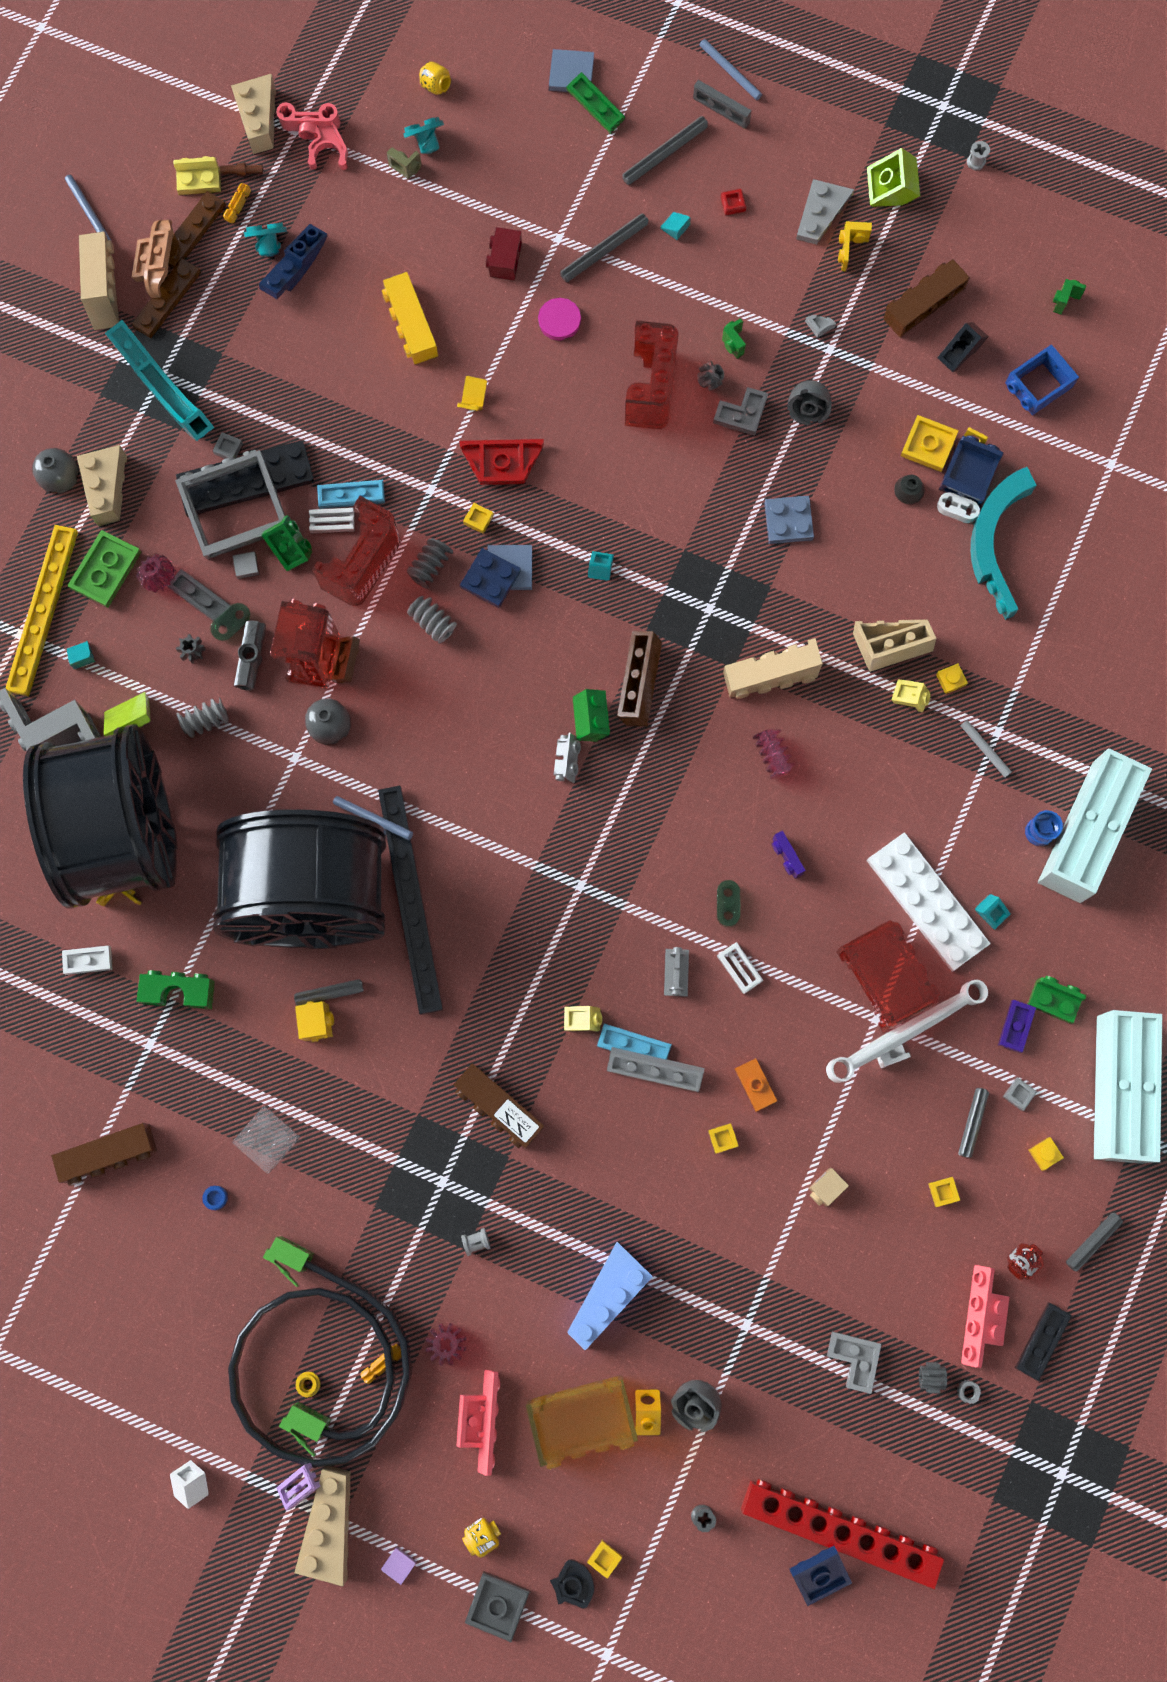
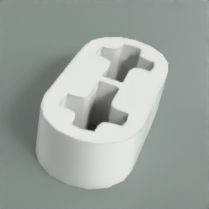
M944 493L937 503L938 511L941 514L964 523L974 522L980 512L979 505L976 502L954 493ZM947 500L951 501L949 508L945 507ZM968 508L972 509L970 516L966 515Z

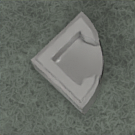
M811 315L806 317L805 320L817 338L836 326V323L829 317Z

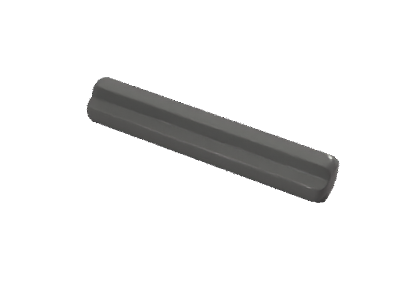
M360 979L295 993V1004L297 1006L305 1005L310 1001L315 1003L360 993L364 989L363 983Z
M976 1088L958 1152L962 1157L971 1158L973 1155L989 1096V1091L983 1088Z
M1114 1212L1111 1213L1066 1260L1068 1267L1077 1272L1123 1224L1121 1217Z

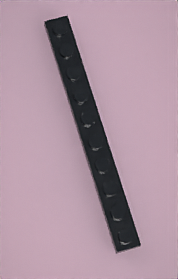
M401 785L379 789L378 793L383 818L409 830ZM385 829L419 1014L443 1011L412 841Z

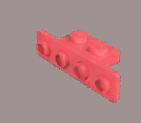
M975 1265L973 1271L961 1360L962 1364L975 1368L982 1367L985 1344L1003 1346L1010 1298L1009 1296L992 1293L995 1269Z
M493 1370L484 1371L483 1395H460L456 1446L459 1448H479L477 1471L485 1476H491L492 1469L495 1466L493 1448L497 1439L495 1418L499 1411L497 1391L500 1389V1378L498 1372Z

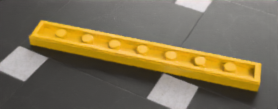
M59 525L54 526L6 684V689L10 693L27 697L30 695L78 535L76 529Z

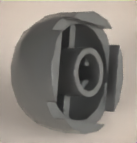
M814 380L803 381L795 386L788 398L787 408L790 411V417L804 425H811L810 421H818V424L825 421L829 417L832 408L831 394L827 387Z
M49 448L41 451L36 456L32 465V472L36 482L46 492L50 491L60 494L70 490L77 483L79 467L75 459L65 450Z
M331 698L320 699L308 708L305 715V726L309 735L316 742L332 745L348 735L351 728V717L346 707L339 701Z
M690 1380L683 1383L671 1400L673 1417L688 1430L692 1431L693 1428L701 1429L700 1432L713 1429L720 1417L722 1403L719 1393L714 1386L706 1381Z

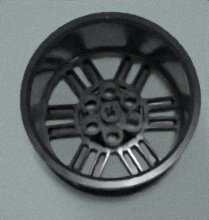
M137 724L118 727L113 735L56 746L51 742L30 746L26 752L23 765V792L32 842L40 867L52 893L60 904L66 908L72 909L88 905L92 898L147 886L157 891L162 888H171L175 885L177 868L176 849H178L175 825L172 822L168 798L161 776L162 770L157 756Z
M300 809L253 812L229 818L218 825L216 830V846L219 849L217 910L214 912L213 931L217 935L232 940L234 943L248 946L333 949L337 948V946L379 940L385 935V914L381 911V854L386 849V831L381 825L369 819L345 813Z

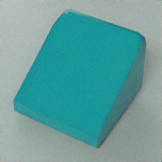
M673 212L660 229L675 240H678L690 226L691 218L687 215Z
M592 551L588 577L609 581L614 555Z
M88 641L67 648L69 664L74 670L96 662Z
M992 894L988 895L975 908V911L994 930L1011 915L1002 900Z

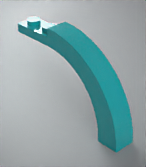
M123 320L105 332V335L133 368V371L195 441H198L214 428L203 412L196 408L169 379Z
M1028 467L1011 474L992 491L975 521L971 537V562L977 582L979 584L987 581V589L991 595H994L996 608L1000 614H1003L1005 620L1014 617L1018 607L996 562L994 533L997 521L1004 511L1018 500L1031 495L1037 485Z

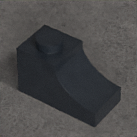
M974 322L965 323L937 358L948 369L955 372L971 355L976 353L989 336Z

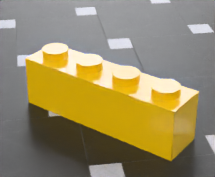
M405 272L383 280L385 289L381 291L385 302H390L391 304L389 312L392 320H397L399 326L396 327L399 338L400 340L404 339L406 345H403L407 358L411 357L415 365L438 357L436 343L408 273Z

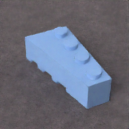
M618 1242L613 1247L567 1332L584 1350L593 1343L653 1277Z

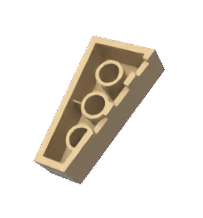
M105 231L79 235L81 301L94 330L112 328L119 322L113 271L115 269L112 257L114 253L113 243L107 239Z
M816 638L808 640V645L800 648L795 644L788 646V649L780 654L772 651L765 653L757 661L756 658L752 657L726 665L723 674L729 697L741 699L749 696V693L758 691L759 694L771 691V688L780 686L781 689H784L800 681L802 683H810L818 677L823 663Z
M325 1466L321 1471L320 1487L316 1490L294 1573L344 1586L348 1578L350 1471Z

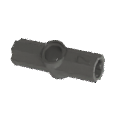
M246 621L242 645L238 649L239 661L234 687L245 691L255 689L258 668L262 663L261 652L266 625L258 621ZM248 653H255L253 658L245 659Z

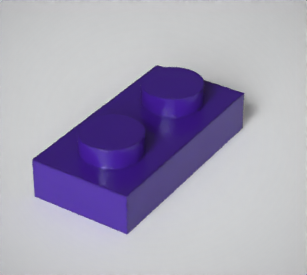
M782 830L774 835L772 847L777 855L781 854L785 861L783 866L789 875L792 874L796 879L802 876L806 870Z
M1016 1000L1011 1001L999 1039V1046L1019 1053L1023 1052L1036 1007Z

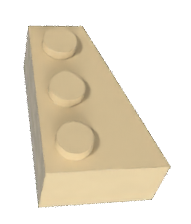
M899 620L895 623H884V621L863 623L862 621H855L853 635L869 672L932 652L936 642V636L928 620Z

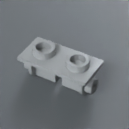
M568 733V736L560 735V739L557 740L556 756L563 757V760H555L554 776H556L555 780L564 781L566 778L570 782L575 783V777L578 774L577 759L581 750V744L576 739V736Z
M681 947L666 949L664 996H688L689 950H682Z

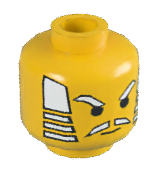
M480 1518L465 1528V1537L462 1539L472 1556L476 1554V1556L482 1558L499 1546L498 1536L501 1535V1532L494 1520L489 1523L486 1518Z

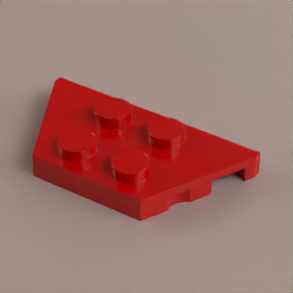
M544 439L459 441V445L480 485L524 484L544 447Z

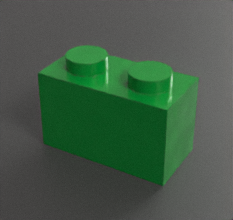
M585 689L573 696L576 739L579 741L597 742L610 735L606 690Z

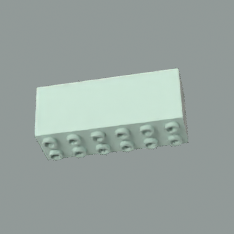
M1109 748L1092 763L1066 819L1063 830L1038 880L1039 884L1079 903L1096 894L1152 768Z
M1112 1010L1097 1016L1094 1160L1130 1163L1160 1162L1162 1014Z

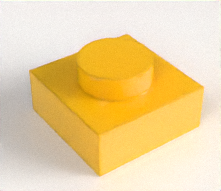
M473 503L463 523L484 534L494 514L492 511Z
M959 664L938 671L936 674L945 694L968 684Z
M731 1123L708 1130L715 1154L738 1147Z
M1051 1137L1046 1138L1029 1149L1030 1154L1042 1171L1064 1158Z
M953 1177L928 1183L935 1207L960 1201Z
M602 1540L587 1560V1563L608 1579L622 1559V1555Z

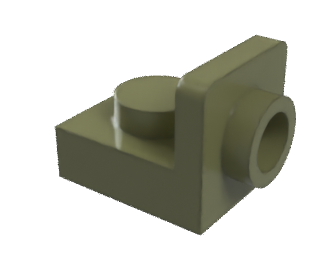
M393 147L387 152L389 166L405 178L409 179L420 170L421 157L418 151H415L409 158L402 151L398 152Z

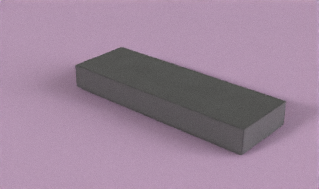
M700 80L695 83L694 100L744 129L748 127L752 110Z
M182 569L178 571L167 585L170 590L219 626L233 611L231 605Z

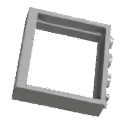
M260 450L246 451L242 457L236 459L235 457L222 460V464L217 466L213 464L206 465L201 468L200 472L194 474L193 472H187L185 475L180 476V479L175 480L203 556L206 559L263 540L264 538L261 536L263 531L280 523L283 517H285L277 491ZM258 463L279 520L209 545L188 488Z

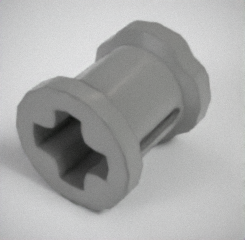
M977 141L972 145L971 154L967 158V165L973 170H981L986 164V158L990 153V147L986 142Z
M485 1228L469 1236L461 1235L467 1256L484 1248L487 1250L491 1249Z

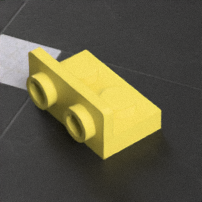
M205 156L202 158L174 160L177 192L179 195L206 193L207 191L210 193L221 192L220 168L215 157Z

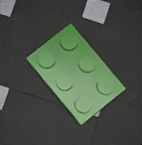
M101 530L69 582L68 587L108 608L142 552L139 548Z

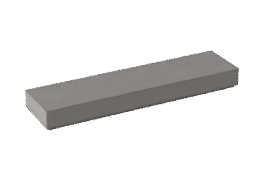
M614 1047L611 1048L607 1067L608 1072L696 1092L700 1091L705 1069Z

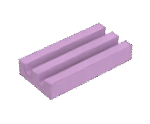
M311 1463L303 1465L276 1487L286 1511L293 1509L320 1487L319 1481L314 1482V1478H316L315 1472H310L312 1468ZM304 1475L305 1478L300 1483L294 1486L289 1492L285 1493L284 1490H286L290 1485H292L295 1481H297L301 1476ZM308 1484V1487L305 1488L301 1493H299L291 1501L288 1500Z

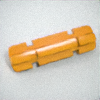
M244 183L238 186V192H235L228 205L229 209H226L223 215L227 222H235L238 217L236 214L240 213L246 202L245 197L247 198L251 192L250 187Z
M395 1344L392 1346L394 1360L398 1361L402 1357L401 1347ZM384 1354L374 1361L370 1368L367 1367L361 1372V1378L366 1384H370L376 1379V1375L380 1376L386 1371Z

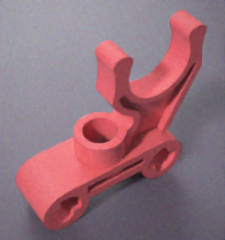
M287 102L277 107V116L284 130L299 131V136L302 139L313 140L308 146V164L310 169L315 170L317 168V155L325 148L337 150L340 153L338 161L340 169L346 170L348 168V150L337 130L341 122L337 108L333 104H323L319 108V112H296L294 106Z

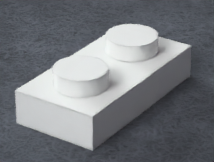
M110 946L62 951L63 974L65 975L112 970Z

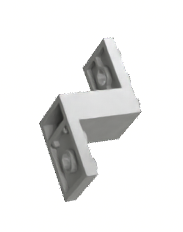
M6 688L0 690V708L4 713H8L10 717L8 723L14 732H18L20 736L18 742L25 752L30 746L45 742H51L56 746L101 737L89 713L76 700L31 722L21 701Z

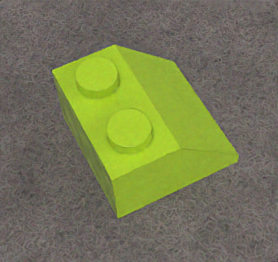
M903 148L867 167L869 198L872 207L901 206L920 197L917 158Z

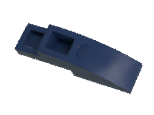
M309 224L284 250L285 256L261 280L259 289L275 299H278L286 290L291 292L316 259L327 239V233Z

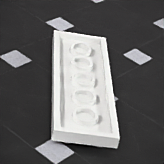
M905 832L866 860L952 972L991 944Z

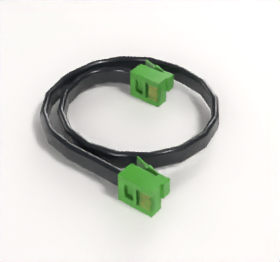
M280 1236L275 1238L271 1248L266 1250L263 1258L274 1263L280 1269V1272L296 1287H299V1284L279 1262L298 1272L309 1269L363 1297L387 1317L400 1342L403 1377L396 1402L389 1417L371 1440L345 1455L314 1458L316 1453L307 1445V1441L299 1433L316 1442L323 1438V1436L338 1441L355 1439L372 1430L387 1412L396 1380L393 1347L378 1317L353 1296L319 1287L286 1292L260 1307L237 1336L228 1366L231 1403L245 1431L270 1453L281 1459L301 1465L311 1463L312 1468L346 1464L375 1447L397 1419L404 1405L412 1376L409 1339L394 1311L369 1290L311 1261L315 1253ZM319 1295L347 1303L370 1322L384 1349L387 1380L378 1411L368 1423L358 1429L339 1431L329 1428L328 1426L332 1419L300 1402L292 1405L288 1415L283 1417L279 1427L290 1432L299 1444L313 1456L310 1457L283 1448L254 1425L241 1399L238 1366L247 1337L267 1312L290 1299Z

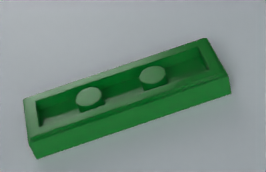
M582 72L566 86L567 91L609 134L625 120V116Z

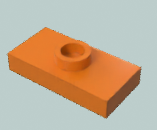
M756 1058L734 1069L755 1112L777 1102Z

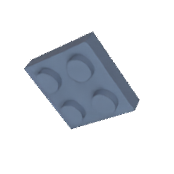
M809 496L765 499L764 505L769 544L811 541L814 539Z

